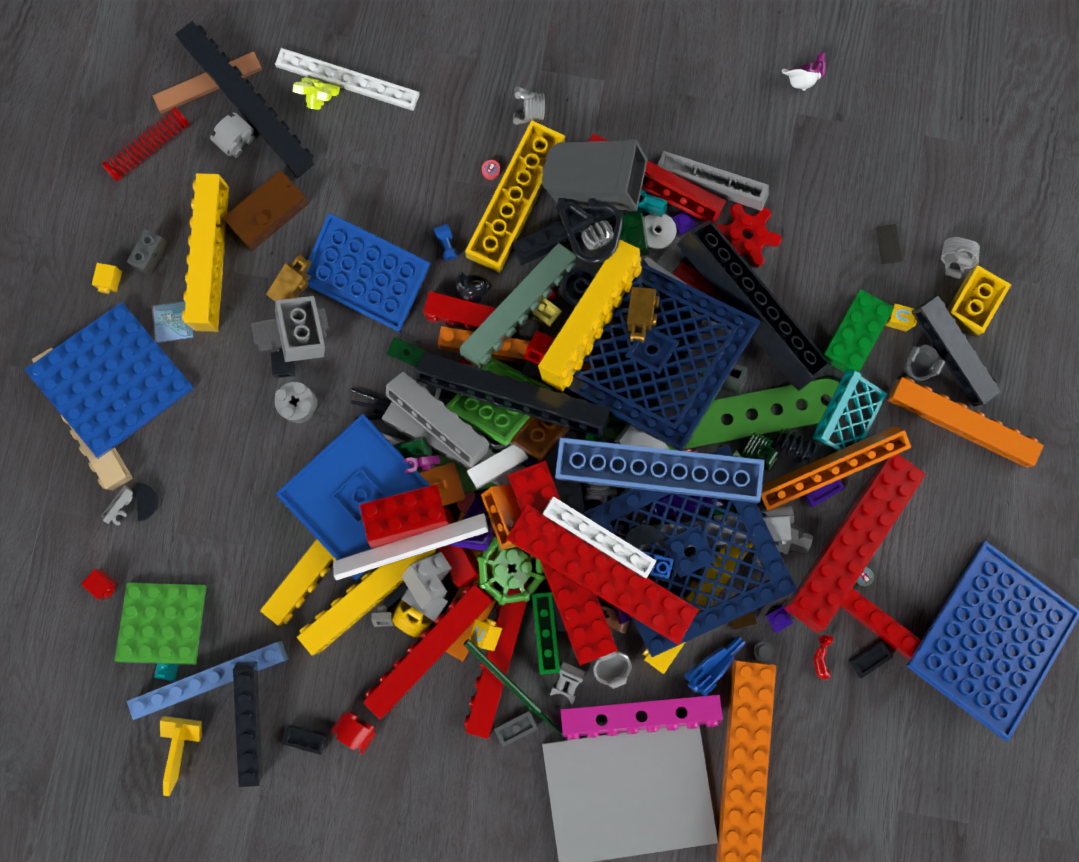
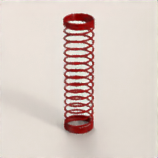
M175 106L170 111L176 121L168 113H165L171 124L161 116V120L168 130L158 120H156V123L163 133L154 124H151L160 139L148 127L147 131L154 141L142 131L151 147L139 135L137 137L145 149L135 139L132 138L141 153L128 142L129 147L137 158L125 146H123V149L131 160L118 150L128 166L115 153L113 155L123 169L108 157L119 174L106 160L101 163L116 182L123 178L120 170L128 175L125 167L133 171L129 162L134 167H137L134 159L142 164L137 153L144 160H147L143 151L152 156L146 145L155 153L156 149L151 142L161 149L154 136L163 145H166L160 134L167 141H170L163 128L173 138H175V135L168 125L177 134H180L171 119L182 130H184V127L181 123L185 128L190 126L189 122Z

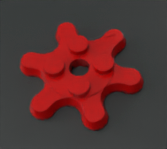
M734 203L730 207L733 221L729 225L716 224V227L740 255L749 257L753 267H761L764 264V257L761 253L762 248L767 245L777 247L782 242L779 234L769 232L765 226L766 222L771 218V211L768 208H763L762 211L759 210L756 215L751 216L745 213L744 207L741 204ZM743 231H751L752 238H744Z

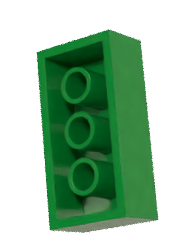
M860 289L852 298L826 345L823 355L832 366L843 372L854 370L860 372L894 307Z

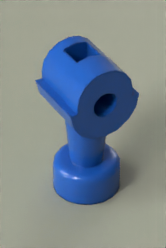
M448 223L433 228L438 241L442 243L445 249L443 252L444 260L448 261L457 258L459 254L456 248H452L451 239L453 237Z

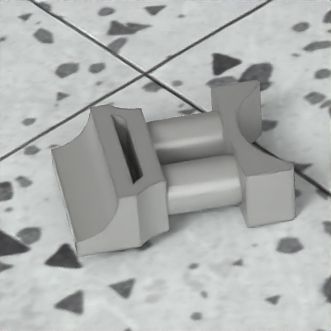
M563 662L560 668L559 680L556 687H552L550 695L563 694L570 700L572 705L576 697L574 695L578 684L583 681L586 671ZM566 681L570 682L567 691H563Z

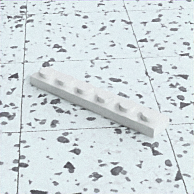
M555 497L551 498L543 511L544 516L644 578L648 577L656 563V560Z

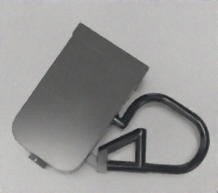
M636 139L626 141L561 142L552 146L547 154L546 163L542 168L543 187L557 204L555 207L556 211L562 219L575 256L584 263L597 264L609 259L617 250L620 240L623 218L619 210L637 211L647 158ZM584 209L610 211L616 218L612 244L603 255L589 257L580 251L574 232L595 223L593 215ZM573 211L582 217L583 220L571 225L567 213Z

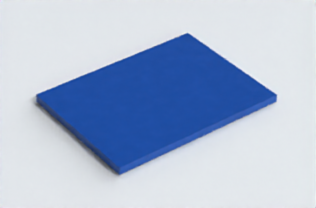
M983 541L906 664V667L1001 739L1009 741L1079 619V610L991 544Z

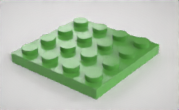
M492 357L481 368L482 370H489L495 374L509 376L512 379L528 382L531 385L545 387L553 391L549 386L521 374V372ZM456 394L445 406L450 411L455 412L464 423H468L472 428L505 446L512 441L514 435L531 417L460 394Z
M127 583L115 661L124 663L196 665L206 586Z

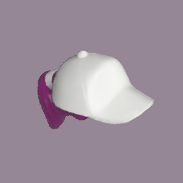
M822 51L817 56L816 62L807 63L798 69L792 68L791 71L782 69V73L789 76L790 83L794 88L805 91L824 76L826 71L825 52Z

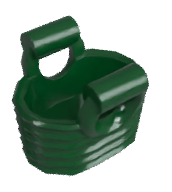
M755 432L742 451L741 457L763 460L760 457L768 455L764 461V464H766L764 469L771 471L778 460L776 458L778 452L772 448L773 440Z

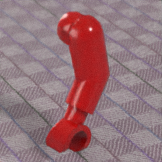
M824 634L819 636V643L821 645L817 648L813 662L817 677L827 680L830 678L831 672L827 669L824 658L827 653V647L833 642V637Z

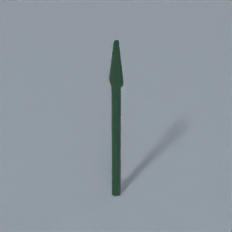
M469 639L464 642L463 645L531 711L539 715L563 737V733L540 710L538 705Z

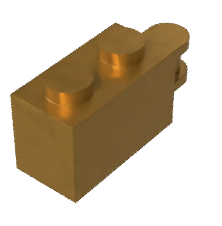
M299 254L293 263H285L266 295L274 301L299 298L300 293L309 285L308 281L311 276L307 274V271L312 261L306 260L304 255Z
M632 287L627 320L628 331H631V342L639 340L641 343H645L646 332L651 333L652 326H656L657 314H654V309L659 306V297L656 296V289Z

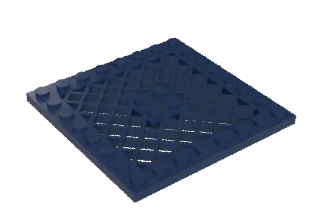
M640 262L642 270L640 275L633 279L632 287L639 286V288L656 289V296L659 297L661 313L657 314V319L663 318L665 325L652 326L651 333L646 332L645 343L635 340L631 346V333L628 334L626 329L628 325L627 322H624L623 315L629 313V308L621 310L619 306L617 308L618 311L613 312L612 318L620 317L621 323L611 325L609 322L607 327H603V333L610 332L611 339L601 341V338H599L598 342L593 343V349L600 347L601 354L595 356L589 354L587 358L583 359V364L590 363L592 370L584 372L579 370L575 372L571 385L565 387V390L587 402L609 408L611 415L672 448L683 451L759 327L760 320ZM630 290L627 293L628 296L622 297V303L630 302ZM660 295L666 297V299L661 300ZM673 303L674 309L664 312L663 305ZM676 303L684 307L678 308ZM689 311L691 318L681 320L680 314ZM694 312L700 314V316L695 317ZM676 315L678 321L668 324L666 317ZM706 320L708 327L699 329L697 322ZM711 320L718 324L712 325ZM693 323L695 330L685 332L683 326ZM680 327L681 334L672 336L670 329ZM724 329L725 335L716 337L714 331ZM624 330L625 335L614 337L613 331ZM665 330H666L668 336L665 335V334H663V333H661V331H665ZM710 332L712 339L702 341L700 334ZM697 335L699 342L689 344L687 338ZM683 339L685 346L678 347L679 341L677 340ZM627 341L628 347L617 348L616 343ZM725 341L721 349H719L718 343ZM714 344L716 351L706 353L704 346ZM614 345L615 351L604 353L603 346ZM653 346L658 351L655 354H650L647 352V349ZM701 348L702 355L693 357L691 350ZM687 351L689 358L679 360L677 353ZM626 354L627 361L621 362L620 355ZM674 354L675 361L668 363ZM617 356L618 363L607 364L606 358ZM715 357L710 365L708 359ZM603 359L605 366L594 369L593 362ZM704 360L706 367L696 369L694 362ZM691 363L693 370L683 373L681 365ZM633 365L635 372L625 374L623 367ZM637 365L645 369L638 371ZM677 367L679 374L669 376L667 369ZM620 368L622 375L611 378L610 370ZM664 370L666 377L655 380L654 374L660 376ZM607 372L608 379L597 380L596 374ZM705 373L700 381L698 374ZM650 374L652 381L642 383L640 376ZM593 375L594 381L587 378V376ZM695 376L697 383L686 385L685 378ZM637 377L639 384L628 387L627 379ZM681 379L683 386L673 389L671 381ZM624 381L625 388L614 389L613 383ZM668 383L669 390L659 392L657 385ZM610 384L611 390L603 385ZM654 386L656 393L645 396L643 388ZM695 389L694 393L690 398L688 390ZM641 390L642 397L631 398L630 392ZM685 391L687 399L676 401L675 394ZM627 393L628 399L621 396L620 394ZM671 395L673 402L663 405L661 397ZM658 399L659 406L649 408L647 401ZM644 402L645 408L638 405L637 403ZM686 405L680 414L678 406ZM675 408L677 415L666 418L664 410ZM661 411L663 418L655 414V412Z
M729 445L708 453L734 457ZM632 489L583 512L585 517L614 535H622L625 538L633 525H641L634 522L637 512L648 515L645 524H649L651 516L661 520L658 530L661 535L669 537L663 541L666 548L656 545L657 541L646 545L652 546L650 553H653L655 548L665 551V557L669 553L670 557L674 559V566L672 565L671 568L674 570L670 579L650 574L649 576L655 577V583H658L659 579L668 582L666 589L670 591L672 584L682 587L679 595L681 599L685 589L695 592L692 602L684 601L702 610L695 615L680 644L797 591L796 585L755 502L728 500L726 509L715 506L718 498H714L711 505L703 502L702 496L697 500L689 497V495ZM670 494L668 503L658 501V499ZM674 495L684 498L681 508L670 505ZM687 499L697 502L694 513L684 510ZM732 502L738 514L729 511ZM652 503L649 512L639 509ZM656 503L666 506L663 517L652 513ZM701 504L711 507L707 518L697 515ZM669 508L679 511L676 522L666 518ZM714 509L724 512L721 523L711 520ZM634 511L632 520L622 517ZM682 513L693 516L689 526L679 523ZM727 514L737 517L734 528L724 524ZM696 518L706 521L703 531L699 524L693 527ZM616 520L613 528L610 522ZM619 520L630 523L627 533L616 530ZM740 520L747 532L738 529ZM664 521L674 524L671 535L661 531ZM709 522L719 525L716 536L706 533ZM678 526L687 529L675 535ZM723 527L733 530L729 541L720 538ZM736 532L746 535L743 545L733 543ZM705 536L714 539L712 548H710ZM749 538L755 550L746 547ZM718 540L728 544L724 554L714 551ZM692 545L695 547V554L693 556H686L684 554L686 546ZM731 545L741 548L738 559L728 556ZM745 550L755 553L751 564L742 561ZM714 554L723 557L720 567L711 564L717 561ZM758 556L764 568L755 565ZM726 559L736 562L733 572L723 569ZM740 563L750 567L746 577L737 574ZM704 567L702 575L692 573ZM708 567L718 570L715 581L705 577ZM753 569L763 571L760 582L750 579ZM676 572H678L680 578L686 575L684 584L673 581ZM722 572L732 575L728 585L719 582ZM690 575L700 579L697 589L687 586ZM766 575L769 577L767 581H765ZM735 577L745 580L742 590L732 587ZM703 581L713 583L710 594L700 590ZM749 582L757 584V586L746 590ZM717 585L727 589L724 598L714 595ZM730 590L739 593L731 598H728ZM699 594L709 597L705 607L695 604ZM712 599L721 601L710 607ZM633 618L651 657L678 646V644Z

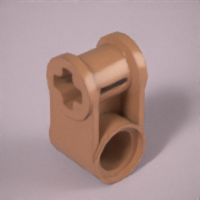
M601 605L602 610L604 609V613L607 614L606 621L609 628L626 634L630 621L619 624L614 609Z

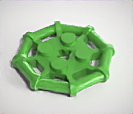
M496 536L487 551H484L480 557H477L480 576L479 587L495 598L500 605L518 601H529L531 595L541 582L546 579V576H544L543 568L537 558H535L536 573L531 572V560L535 557L530 554L526 555L519 547L501 550ZM498 547L499 552L492 560H489L488 558ZM487 563L491 564L492 568L491 577L489 578L487 576ZM509 564H515L514 572L508 573L509 568L507 566ZM530 576L535 577L525 590L523 587ZM494 581L502 587L501 592L490 584ZM518 588L520 592L518 594L507 595L508 589Z

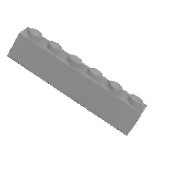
M402 372L386 385V396L468 466L472 468L487 454L489 447L487 439L477 434L468 423H464L459 419L455 412L447 409L442 401L435 399L426 388H422L417 384L412 376Z

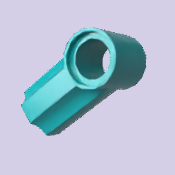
M641 189L640 199L642 201L639 202L635 212L644 211L662 217L666 212L668 201L648 195Z

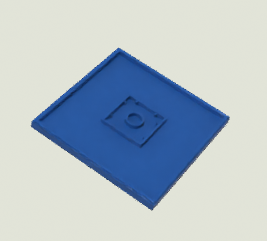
M362 414L275 495L336 560H340L371 550L367 541L359 504L431 485L417 471L405 473L406 469L411 468V464L403 462L405 458ZM366 571L352 575V577L358 580Z

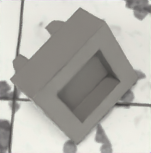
M379 604L378 613H372L371 616L374 627L394 626L392 613L388 612L385 604Z

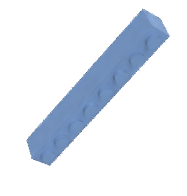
M283 641L273 643L128 700L127 704L132 719L144 717L233 682V668L237 662L257 661L258 671H261L289 658Z

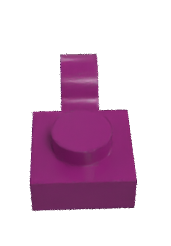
M439 455L404 459L403 462L411 464V468L406 469L405 473L414 472L417 468H422V471L434 469L433 466L440 463Z

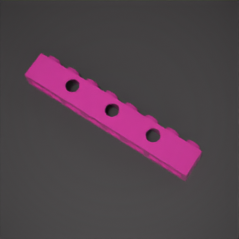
M720 695L561 709L563 737H567L568 740L579 739V736L587 735V738L599 737V734L607 733V736H617L619 732L637 734L639 730H647L648 733L658 732L659 728H667V731L678 730L681 726H687V729H695L703 724H706L707 727H716L723 720ZM685 708L687 716L683 719L676 716V709ZM646 712L647 720L645 722L637 721L636 713ZM605 715L608 719L607 724L599 726L596 723V717Z

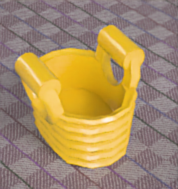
M403 600L399 602L392 615L394 625L412 637H420L433 622V620Z

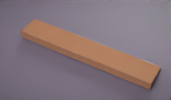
M254 51L229 62L232 67L237 66L243 74L242 78L262 70ZM205 72L153 95L159 112L163 114L170 111L174 106L177 108L220 88Z

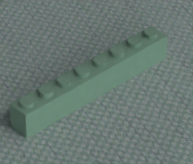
M558 243L461 345L460 355L476 368H479L482 364L486 365L491 359V354L501 349L504 344L503 341L507 337L511 338L514 335L519 324L523 325L528 319L530 312H535L539 308L540 302L551 295L553 287H558L563 282L564 276L576 267V256Z

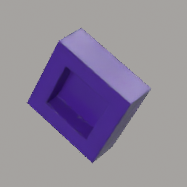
M685 211L672 217L680 236L697 227L692 215Z
M784 606L765 615L775 633L793 624Z

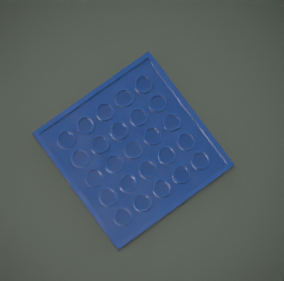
M123 302L24 369L98 459L194 390L190 382Z

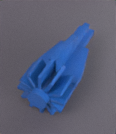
M738 636L726 648L721 647L706 657L699 665L695 664L684 674L685 679L689 682V688L695 693L698 691L700 695L706 696L717 686L715 682L724 675L734 661L733 656L745 645V642Z

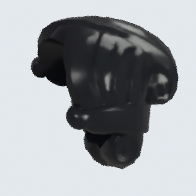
M459 272V276L456 279V288L462 300L477 304L481 301V296L486 294L492 287L491 283L483 275H468L466 277L463 272Z

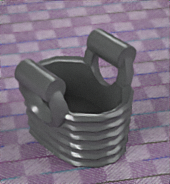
M930 345L913 346L903 369L904 375L915 382L929 379L940 374L945 361L939 359L937 350Z

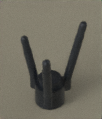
M351 388L352 392L377 402L371 404L351 400L350 403L374 408V413L377 415L366 417L368 420H382L391 402H387V399Z

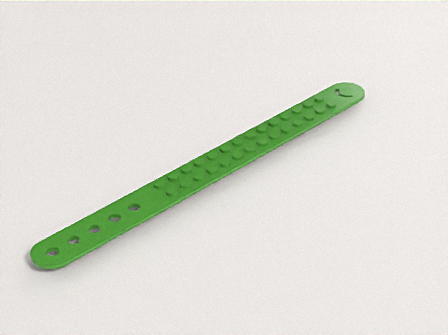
M820 379L811 381L800 391L793 385L714 400L684 450L751 437L755 432L763 435L778 432L781 428L783 431L786 428L793 429L819 424L827 406L822 404L821 397L827 394L832 398L839 383L832 379ZM802 399L806 401V410L801 411L797 409V400ZM774 404L780 405L782 408L781 415L776 416L772 414L771 406ZM748 409H753L757 412L755 420H749L746 417ZM723 414H729L732 417L730 425H724L721 422ZM607 425L602 438L594 436L593 441L607 443L606 440H616L626 425ZM576 431L577 440H585V437H581V432ZM667 445V447H668L670 450H676V449L672 448L671 446ZM490 447L491 449L494 450L493 453H495V454H497V453L503 451V450H496V449ZM526 453L528 458H535L530 454ZM441 454L431 455H439L440 463L434 465L433 468L454 462ZM455 463L464 493L498 486L489 482L477 489L467 473L468 469ZM417 468L416 470L418 473L424 472L422 468Z

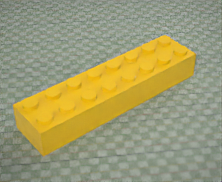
M531 120L465 251L466 258L501 273L513 249L512 243L517 241L543 189L542 168L546 163L547 154L552 146L565 142V135Z
M196 173V180L193 181L195 194L191 200L193 217H190V227L192 230L191 235L188 237L190 253L187 254V264L189 267L188 272L185 274L187 291H184V302L186 304L185 309L182 311V319L185 324L195 331L218 332L226 221L223 217L227 214L229 186L219 174Z
M619 240L617 250L603 263L538 365L543 382L562 392L565 387L571 385L576 370L579 371L581 369L584 357L591 353L594 341L601 337L604 325L611 321L614 309L619 308L625 292L628 293L632 287L633 279L641 273L639 248Z
M433 549L380 566L374 572L369 571L361 578L363 582L357 585L354 584L346 591L347 595L345 597H339L330 604L332 606L331 609L323 610L315 617L316 621L314 623H308L300 629L301 634L297 638L312 656L320 654L404 582L402 575L410 565L437 554V550Z

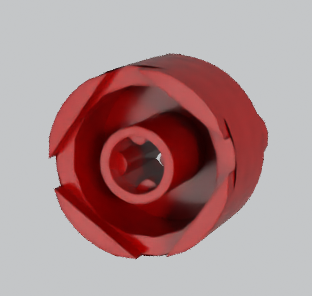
M350 710L347 713L343 712L329 733L331 735L334 733L338 734L337 740L354 751L357 748L361 749L359 754L363 755L376 735L374 732L376 727L367 721L364 724L358 721L359 716Z

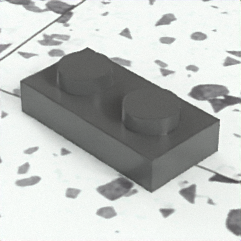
M529 710L494 728V731L502 747L537 730L538 726Z

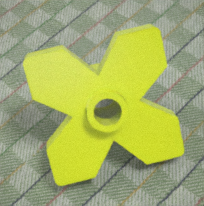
M304 77L302 82H295L293 84V92L306 94L305 101L307 102V107L320 110L322 105H324V101L331 100L332 96H337L340 91V86L325 84L322 81L309 77Z

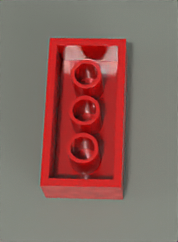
M438 484L359 504L367 541L371 549L448 525Z

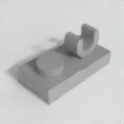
M126 485L121 488L101 515L102 521L109 524L112 520L115 525L121 524L119 520H116V516H127L125 511L120 508L124 505L127 506L132 500L133 492L131 488Z

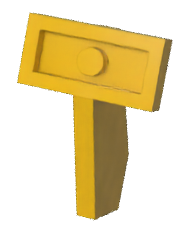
M162 716L160 720V737L172 738L163 779L164 796H170L178 781L184 741L200 742L202 738V721Z

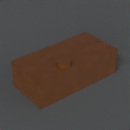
M280 169L227 213L223 219L250 250L254 251L309 205V203Z

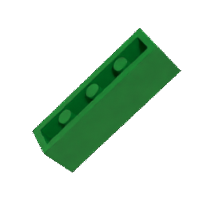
M552 592L532 594L540 675L560 673Z

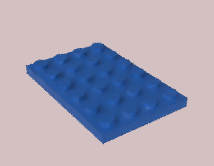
M328 213L309 257L312 264L307 271V274L311 276L308 281V287L400 332L430 268L431 262L332 213Z

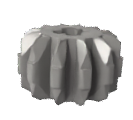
M599 221L586 228L581 235L585 246L589 250H595L611 242L614 233L608 221Z

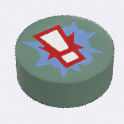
M866 567L856 581V584L859 586H869L874 580L872 570Z

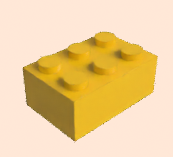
M977 265L969 271L947 310L955 318L956 324L960 329L977 337L986 330L1011 284Z

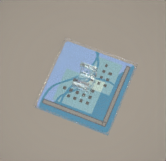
M186 302L152 306L156 343L194 338L193 329L185 324L182 319V311L185 309Z

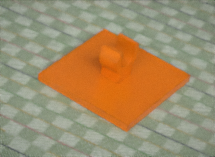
M455 462L419 473L430 485L438 484L441 497L443 498V506L466 499Z

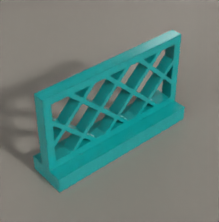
M856 370L845 371L812 438L823 442L836 451L844 449V443L852 441L853 445L864 440L887 393L861 377V374ZM859 381L863 384L864 392L857 394L856 385ZM871 392L879 394L877 401L874 403L871 401ZM865 395L867 405L860 407L858 396ZM854 398L856 408L849 410L847 403L849 399ZM862 409H869L870 415L868 419H863ZM857 411L859 421L852 423L850 413ZM845 415L847 425L840 427L839 419ZM860 424L861 433L855 436L853 426ZM848 428L851 438L843 440L841 430ZM837 432L839 442L833 443L829 441L832 433Z

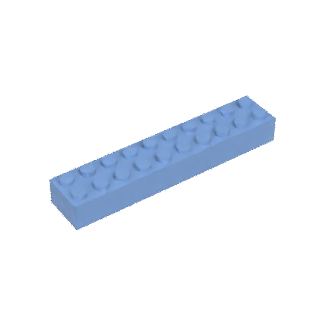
M560 438L555 478L561 481L759 503L761 500L765 460Z

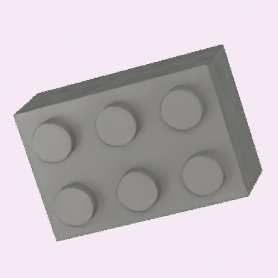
M314 296L275 300V315L285 362L324 357L325 344Z

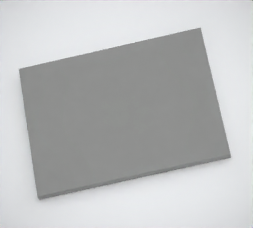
M681 726L678 730L667 731V728H659L658 732L648 733L647 730H639L637 734L619 732L617 736L602 734L596 738L582 737L576 740L542 743L559 862H595L718 843L700 726L695 729H687V726Z

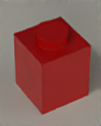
M537 331L527 346L525 359L539 365L554 342V338Z
M94 569L81 583L97 600L109 599L115 593L114 589L118 586L101 569Z

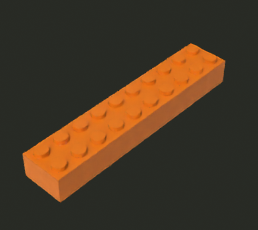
M734 660L732 662L716 862H761L776 665L742 660Z

